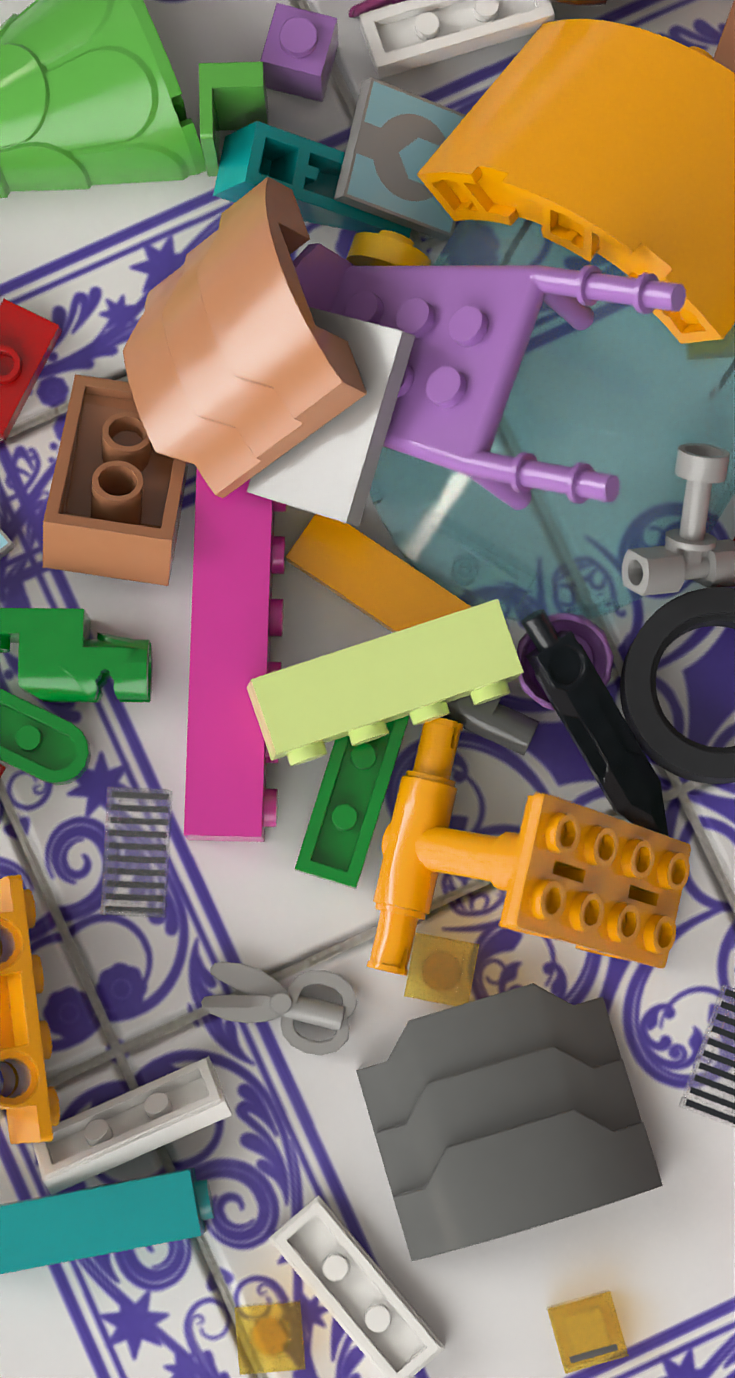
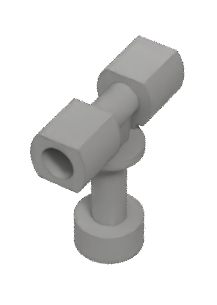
M686 443L678 446L675 474L687 480L680 529H672L666 532L665 546L628 549L622 563L623 586L641 596L679 592L684 580H694L707 588L735 586V541L731 539L717 540L716 537L705 532L712 483H721L726 480L730 458L729 451L718 446L702 443Z

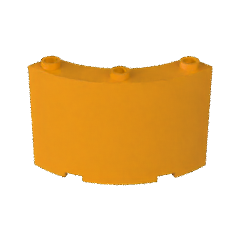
M563 19L542 24L416 175L454 221L481 220L512 226L518 217L542 225L541 231L544 238L572 251L591 262L596 254H599L622 270L628 277L638 278L642 273L647 272L654 273L659 281L682 284L686 291L685 303L680 311L654 309L653 313L681 344L723 339L735 324V73L716 62L702 48L696 46L687 47L670 38L638 27L594 19Z

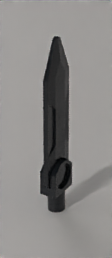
M544 609L529 614L521 623L536 648L525 656L535 671V677L614 812L629 823L668 836L661 781L584 648L578 643L572 631H559L557 633Z

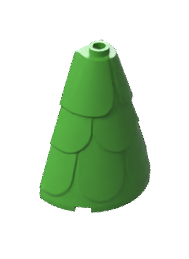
M35 0L20 14L11 15L0 26V198H7L10 192L83 190L90 189L92 185L185 180L190 175H198L207 171L203 150L191 118L187 119L180 86L143 0Z

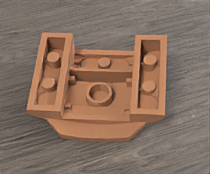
M270 177L264 179L221 214L219 229L187 253L184 264L148 292L145 311L123 349L124 363L132 396L155 452L194 464L212 492L221 498L229 495L367 394L348 341L315 326L290 254L310 240L292 189Z

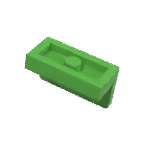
M263 62L199 63L200 140L208 177L217 176L221 130H239L255 121L269 125Z

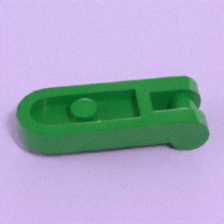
M0 689V761L43 782L57 786L70 784L79 779L87 770L91 759L90 743L85 734L71 722Z

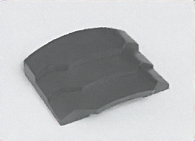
M534 983L409 1020L386 1062L356 1070L411 1261L515 1234L663 1186L603 997L572 1005Z

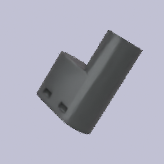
M471 695L448 702L447 705L450 713L440 717L462 723L464 729L523 756L540 722L500 704L502 697L474 705Z

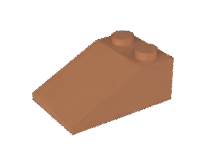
M75 374L43 520V568L169 586L189 463L155 452L140 419L129 382Z

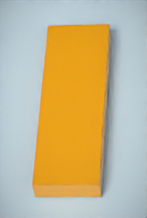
M318 514L314 515L286 555L287 562L392 633L472 607L350 524Z

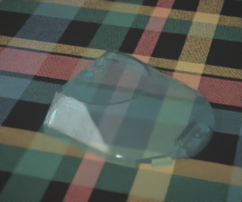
M519 217L512 226L481 220L460 221L433 265H541L579 271L586 265H593L599 267L602 274L628 277L622 270L599 254H596L591 262L572 251L544 238L541 231L542 225ZM598 301L595 305L589 306L594 311L593 323L587 329L579 331L574 329L543 302L490 452L516 457L521 452H529L534 454L540 462L573 467L578 462L589 463L595 472L616 475L619 478L620 491L616 500L609 503L588 499L583 504L571 502L567 494L532 488V498L528 506L522 510H514L465 474L383 446L369 494L373 506L375 505L384 526L392 537L393 543L415 569L470 606L474 607L498 599L504 618L519 622L529 614L540 609H544L547 616L556 613H571L583 615L588 619H594L616 612L619 608L644 597L623 586L622 563L628 549L665 546L666 532L672 529H680L687 480L675 474L678 446L686 443H702L721 447L730 453L726 480L721 483H712L706 533L710 534L735 493V324L723 339L681 344L653 312L650 314L638 313L633 305Z

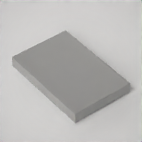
M309 307L315 326L348 341L367 394L250 479L247 492L337 521L360 526L415 335Z

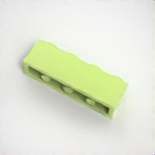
M495 599L250 680L247 690L271 761L287 756L290 766H295L328 754L324 743L348 735L352 746L389 734L386 726L388 722L410 715L413 725H419L450 713L447 705L448 702L471 695L474 705L503 697L511 693L508 682L523 673V669L499 600Z

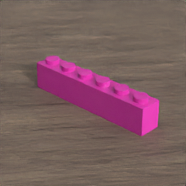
M198 469L196 470L184 836L188 840L264 842L265 827H277L278 789L266 788L267 763H279V759L271 761L247 686L253 678L282 669L281 662L270 661L271 637L283 636L284 601L283 599H272L273 574L285 573V536H274L275 512H286L287 505L248 493L247 489L250 479L226 497H218L212 492Z

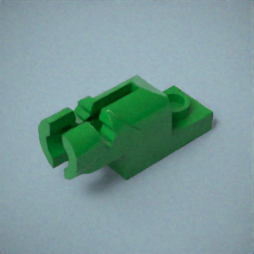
M0 608V653L10 652V643H19L18 686L24 692L43 702L98 703L103 697L102 688L107 683V679L112 678L114 680V692L120 702L151 701L152 646L149 640L130 639L98 632L97 639H90L91 619L84 609Z

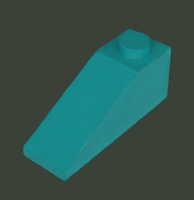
M255 121L225 136L213 196L235 203L264 179L270 177L292 189L305 222L357 232L379 234L381 230H389L410 238V228L334 200L345 152L260 121Z

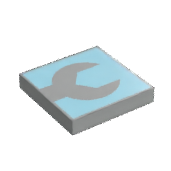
M373 77L363 81L334 200L442 241L451 238L456 221L451 218L416 174L466 115Z

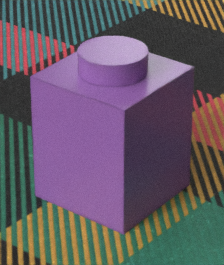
M276 3L260 62H263L266 88L323 102L338 49L337 18Z

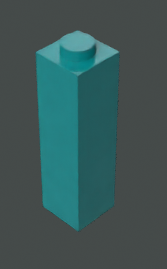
M193 1167L0 1204V1275L202 1236L206 1232L204 1220L214 1218V1207L208 1179L197 1181L195 1168Z

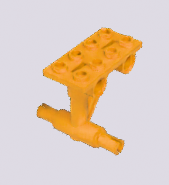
M437 718L423 723L413 771L408 770L405 776L401 777L392 820L386 827L382 837L383 860L373 902L376 903L375 909L381 912L370 960H368L366 967L404 976L408 975L407 968L418 919L425 920L426 914H430L438 874L445 873L489 881L497 889L507 891L499 927L564 941L576 945V949L637 962L655 968H665L669 951L676 938L675 921L682 889L689 877L690 844L551 794L540 792L528 795L520 833L504 832L500 836L451 829L449 825L458 789L455 788L456 782L451 780L450 777L460 733L463 731L464 725L445 718Z
M20 874L0 879V1071L4 1079L3 1088L0 1093V1110L6 1109L11 1144L52 1141V1126H58L60 1121L58 1095L54 1086L47 1087L44 1060H49L52 1054L51 1033L47 1021L39 1020L36 994H41L44 988L43 967L38 954L31 955L28 928H34L36 922L35 901L31 890L23 889Z

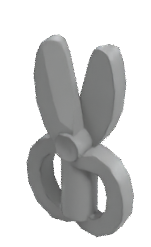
M218 962L214 963L210 968L211 975L247 994L204 997L201 1002L202 1008L210 1014L224 1020L247 1024L267 1022L281 1017L280 1024L285 1039L291 1046L308 1054L325 1055L337 1052L348 1041L350 1026L347 1019L352 1016L357 1005V999L353 987L340 975L325 970L308 971L298 975L286 991L277 980L262 970L241 963ZM323 984L334 988L341 994L343 1003L340 1005L303 996L300 993L308 985ZM294 1020L336 1030V1033L327 1040H310L301 1036L295 1030Z

